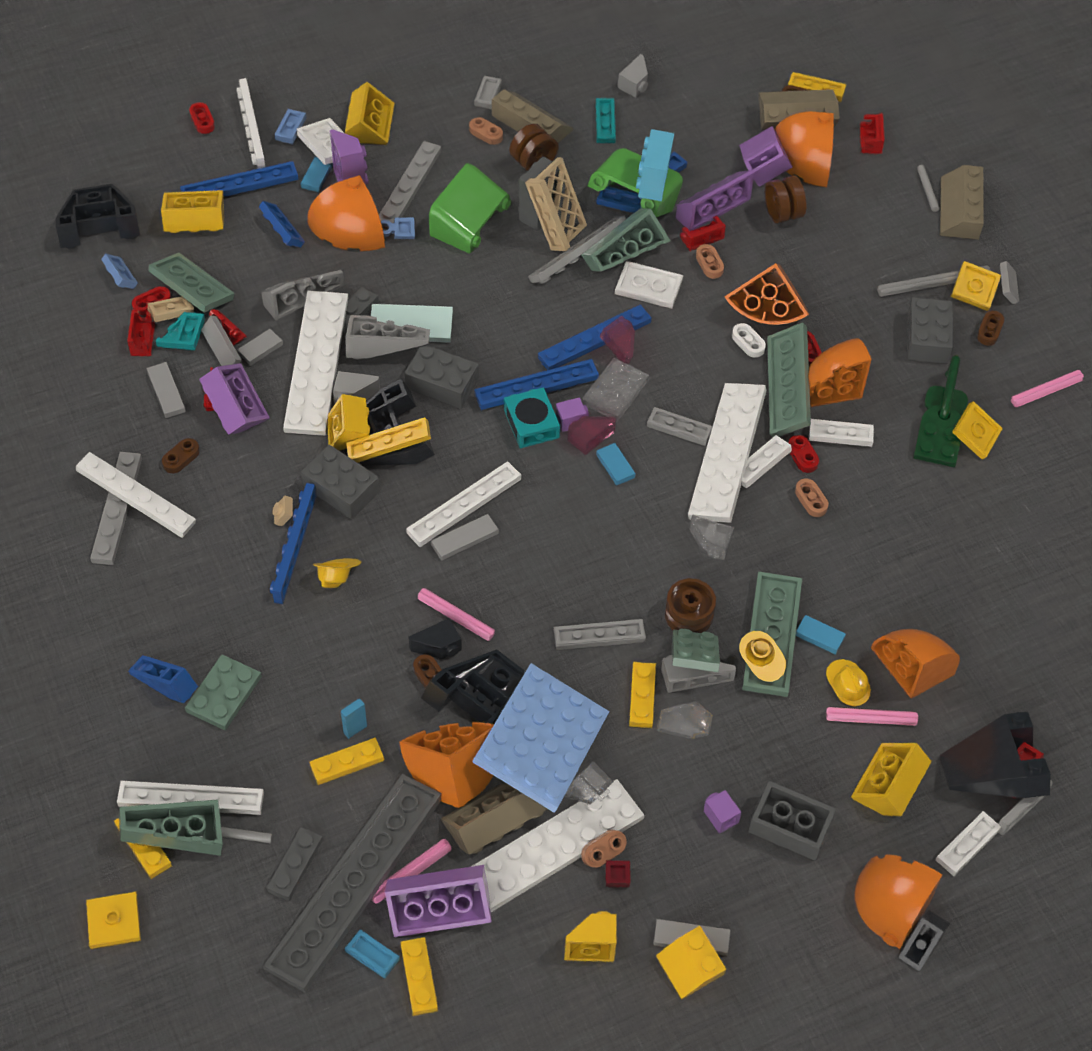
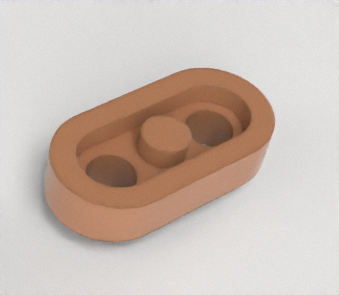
M479 117L470 121L469 131L472 135L491 145L502 142L503 131L500 127Z
M708 244L700 245L697 248L696 259L704 274L713 279L721 277L724 271V264L716 249Z
M801 479L798 481L795 494L806 511L814 517L824 516L829 504L817 484L811 479Z
M617 830L604 832L583 847L581 852L583 862L595 868L602 866L606 863V860H611L624 851L627 844L626 837ZM617 838L618 844L614 847L613 841ZM598 851L599 856L597 859H594L593 855Z

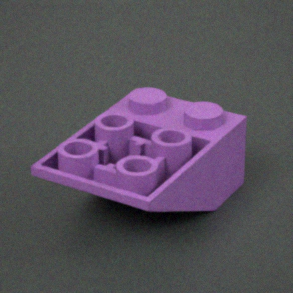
M773 126L739 145L748 171H754V181L758 186L792 168Z

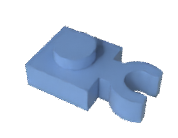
M394 218V223L388 220L381 221L382 226L388 227V230H383L384 237L394 233L395 239L415 238L414 218Z

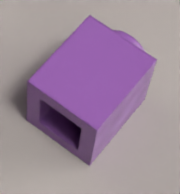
M580 397L556 403L555 415L562 432L586 426V417H589L587 406L582 404Z
M726 790L719 794L717 792L711 794L705 801L704 813L719 834L739 823L741 811Z

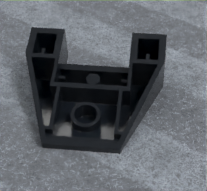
M113 184L74 189L55 218L61 248L71 249L81 245L80 236L119 230L120 239H133L136 236H140L135 205Z
M402 379L383 387L366 402V406L369 408L367 418L368 425L370 426L369 435L401 425L398 416L417 407L410 389ZM427 440L358 462V464L361 466L418 464L435 454L430 441ZM347 449L339 450L348 456Z
M494 650L442 669L429 681L421 699L438 712L450 701H453L478 722L495 724L526 671L500 651Z
M1028 711L1004 714L942 753L940 760L949 790L1020 798L1049 796L1051 774L1045 758L1021 761L1017 751L1023 742L1033 747L1034 726Z

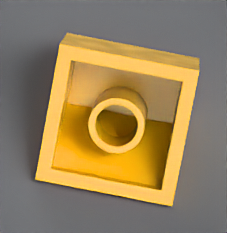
M345 394L340 396L328 413V445L330 444L337 450L347 449V442L369 435L370 426L367 421L369 408L366 406V398Z
M599 911L596 914L591 913L566 936L564 960L614 962L616 914H611L607 911Z
M701 926L679 937L656 955L681 1000L720 978L726 972L724 964Z

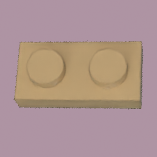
M182 296L148 303V311L155 322L180 317L184 312L194 313L192 304Z

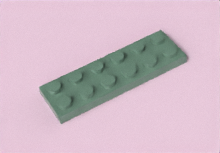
M804 323L767 336L770 435L772 437L776 435L780 437L811 425L807 326Z
M758 571L750 632L762 631L774 639L786 659V669L778 680L768 682L759 679L746 663L742 690L788 697L802 578Z

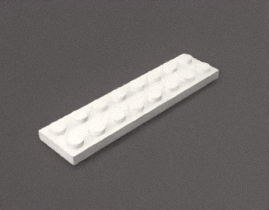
M307 291L283 427L284 433L326 436L327 419L331 408L348 304L347 293Z
M725 383L689 508V520L731 523L767 391L765 385Z
M618 779L473 865H484L491 912L581 858L583 847L608 830L623 832L644 819L643 812Z

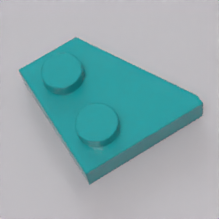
M184 312L175 323H172L167 328L168 333L163 338L158 337L156 339L157 347L195 350L205 321L204 314Z

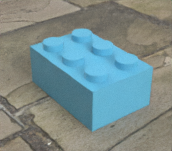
M651 129L650 137L645 138V149L642 151L638 170L641 177L637 178L636 189H639L638 197L662 201L674 133Z

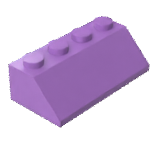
M742 171L727 176L724 180L712 184L709 188L697 192L686 200H682L677 204L676 219L684 227H687L689 231H692L713 220V216L719 217L747 202L751 198L754 171Z
M484 865L387 879L385 896L394 937L491 923L492 921L489 889Z

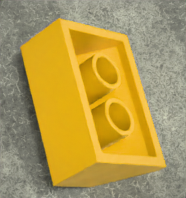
M368 82L364 83L352 92L345 133L358 138L359 143L386 145L389 139L394 102Z
M223 190L164 193L161 207L164 232L218 231L223 229Z
M881 743L851 797L853 800L883 816H902L932 761L917 743Z

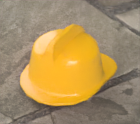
M343 558L324 563H314L313 566H317L318 578L321 581L322 587L336 588L347 581L350 569L360 565L362 562L358 559Z
M752 631L741 639L739 644L740 653L751 671L759 679L773 682L784 674L786 659L772 637L762 631Z
M840 659L829 664L826 676L840 701L849 706H861L866 703L870 697L871 689L864 671L850 660Z

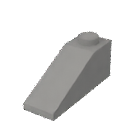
M672 655L663 658L661 671L667 692L670 693L734 681L736 668L735 665L721 662L719 672L678 667L672 665Z

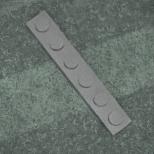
M423 141L379 214L380 221L388 220L394 223V218L403 217L439 157L441 146Z
M614 217L567 251H564L530 274L528 277L531 283L540 282V284H543L551 279L550 276L552 274L565 270V265L568 263L572 264L578 261L581 254L625 221L626 217Z
M120 452L116 469L136 481L142 461L141 454ZM110 492L107 496L90 557L91 562L96 564L114 565L130 506Z

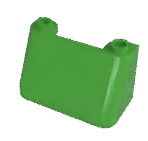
M625 148L617 149L592 174L588 187L602 191L608 185L618 183L639 193V189H636L637 178L641 177L638 173L641 155ZM668 168L662 201L642 198L641 208H651L656 217L672 212L683 183L680 173Z
M466 163L430 208V236L470 254L474 248L480 245V230L496 210L503 212L510 207L511 199L509 194L477 167Z

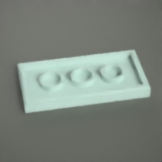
M372 304L371 316L377 317V321L386 323L388 320H391L397 326L408 324L430 329L429 342L451 343L453 307Z

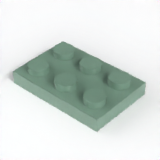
M673 629L672 665L719 672L718 636L710 632L695 633L689 629Z
M221 654L186 705V712L226 731L261 679V672Z

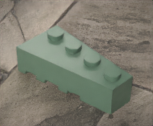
M640 208L581 255L591 271L602 272L647 250H652L656 246L670 242V239L651 208Z
M218 800L125 806L119 809L120 841L221 856L223 842Z

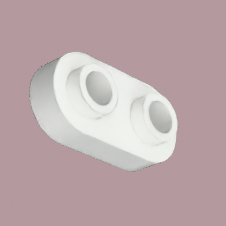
M744 323L734 326L732 338L740 348L750 357L762 356L765 352L766 344L753 328Z

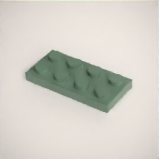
M180 253L149 264L148 271L203 312H207L234 299V293Z

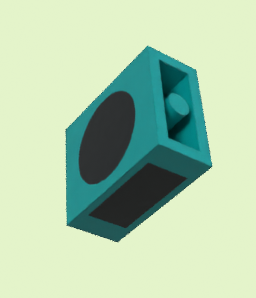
M544 387L504 397V412L520 449L560 438V424Z

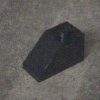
M449 618L408 637L411 652L430 655L438 659L455 656L462 650L461 637Z
M928 910L898 958L921 971L950 923Z

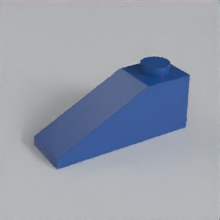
M144 655L128 671L130 675L167 698L181 703H185L198 688V685L185 668Z

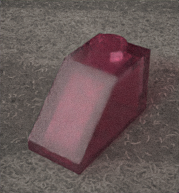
M620 316L607 325L599 337L626 367L633 358L635 330L629 320Z
M583 416L578 421L570 424L568 428V441L583 454L587 455L615 432L616 419L614 417Z

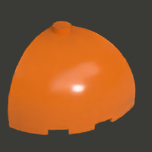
M801 112L785 118L774 130L792 165V168L786 172L792 176L795 174L803 178L805 183L827 187L832 158L834 113Z
M360 175L329 186L311 204L308 211V226L322 241L325 239L331 242L332 246L344 250L354 248L360 249V251H372L385 248L384 234L378 211Z
M777 263L724 296L728 303L740 314L764 324H788L809 315L798 292L781 265Z
M854 338L838 343L821 353L809 365L810 407L861 399L863 397L872 359L862 340Z
M901 629L890 632L875 640L871 646L877 657L911 699L955 675L960 662V656L945 641L929 632L917 629Z
M472 722V726L459 727V723L439 726V731L426 734L424 730L403 739L399 743L404 762L414 780L442 793L441 802L458 808L465 806L467 802L485 789L493 777L491 773L472 761L494 724Z
M885 855L884 858L875 856L867 862L856 882V906L861 918L873 932L882 937L883 941L888 945L901 949L929 906L943 874L917 861H913L912 864L901 861V856Z

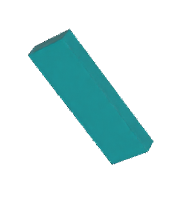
M596 98L597 143L616 142L614 98Z

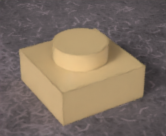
M284 496L274 505L275 525L283 526L293 516V498Z

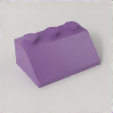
M334 129L329 130L333 171L337 181L340 182L360 175L365 185L369 184L367 174L365 173L368 168L364 159L366 157L364 145L361 146L356 137Z
M241 363L216 367L199 379L204 392L208 395L212 407L217 412L222 426L228 435L245 431L270 418Z

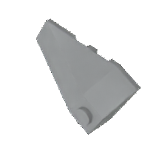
M338 270L278 283L261 292L263 305L273 318L278 320L305 306L307 291L333 292L343 287V272Z
M350 315L346 332V358L367 359L429 344L430 329L408 324L397 326L394 324V321L388 320L384 323L377 321V317Z

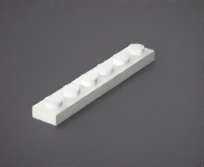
M246 78L239 79L240 87L236 89L238 99H242L239 101L241 112H245L242 114L244 125H248V127H245L246 136L251 138V140H248L250 152L254 151V154H251L252 163L257 165V169L264 168V155Z
M91 452L76 465L77 472L181 538L186 535L196 522L194 517Z
M507 461L406 528L407 534L419 547H422L519 482L521 474Z
M121 781L117 804L118 807L218 800L221 813L261 815L264 791L263 789Z

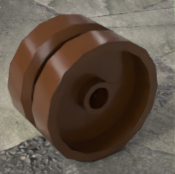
M532 123L526 125L514 136L509 152L523 168L529 171L533 163L538 162L542 157L553 162L559 146L558 142L551 135L547 134L539 124Z
M789 176L783 178L782 181L776 179L766 183L764 190L766 207L771 219L775 223L788 221L789 217L791 219H798L805 216L807 209L806 196L803 185L797 176Z
M687 578L673 584L667 594L665 619L668 626L672 630L689 629L695 633L707 631L713 622L716 606V596L713 589L699 579Z

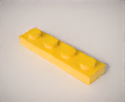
M424 417L347 442L348 457L358 463L430 440L429 422Z

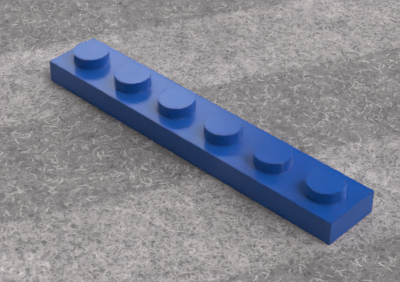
M291 161L180 186L181 192L223 190V197L296 181L298 180V174L294 162Z
M640 304L539 352L538 359L547 370L558 368L650 324L651 316Z
M589 359L474 389V394L480 409L483 410L504 404V397L512 394H520L543 387L545 392L548 393L598 380L599 373L593 360Z
M306 483L304 491H301L299 494L300 505L299 508L294 510V524L289 526L288 542L282 548L283 558L281 562L277 563L276 567L277 577L275 581L272 580L270 586V593L273 594L274 603L283 604L317 497L315 484Z

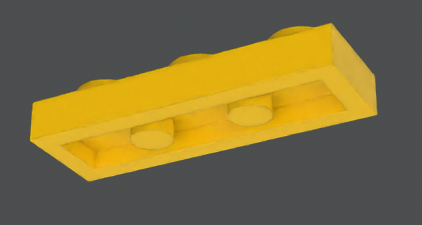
M792 72L788 86L792 85L805 90L833 89L838 102L842 101L846 89V84Z
M633 662L630 727L652 728L655 663Z
M375 737L309 761L317 785L383 762L384 756Z
M118 818V819L114 820V823H115L116 827L118 828V830L120 831V828H119V818ZM127 842L150 879L172 867L170 860L161 847Z
M425 937L400 942L413 1016L438 1011Z

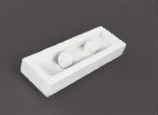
M811 419L809 441L872 447L874 425Z
M777 435L774 436L748 458L741 485L747 489L792 451L791 445Z
M983 811L937 856L936 861L955 876L1000 831L1001 826Z

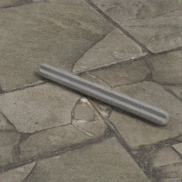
M988 265L980 266L984 269L991 271ZM960 270L882 284L878 286L877 292L880 297L953 284L956 283Z

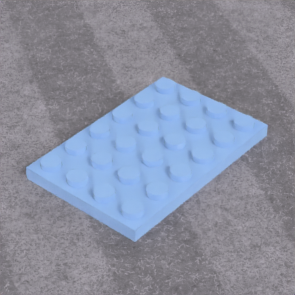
M531 663L472 762L542 806L555 812L610 711Z

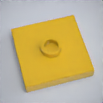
M963 261L951 297L988 311L1001 275Z
M972 401L966 407L952 433L980 459H984L988 456L1003 428Z
M136 892L86 900L89 946L91 949L141 941Z

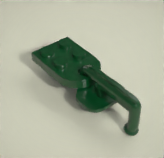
M954 355L951 358L948 370L945 372L947 378L945 387L932 386L927 390L924 402L927 410L921 419L913 459L954 468L956 466L961 440L952 431L968 403L967 395L963 391L955 389L960 365V357L958 355Z

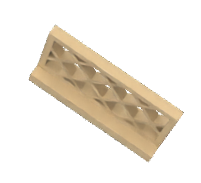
M557 157L535 179L529 178L525 184L550 249L554 251H567L570 248L569 242L587 224L563 158ZM556 167L559 168V175H558V177L555 176ZM546 177H549V178H548V184H546V181H545V178H546ZM554 179L557 180L556 191L553 190ZM563 183L565 184V187H566V188H565V194L561 193V192H562ZM552 193L555 194L554 202L551 197ZM564 197L563 205L561 208L559 207L560 198ZM569 200L572 203L571 211L568 210ZM558 210L561 211V217H560V218H559V215H558ZM567 213L570 214L568 225L565 224ZM577 217L579 224L574 227L575 218ZM565 227L568 228V229H567V235L565 234V231H564V228H565Z

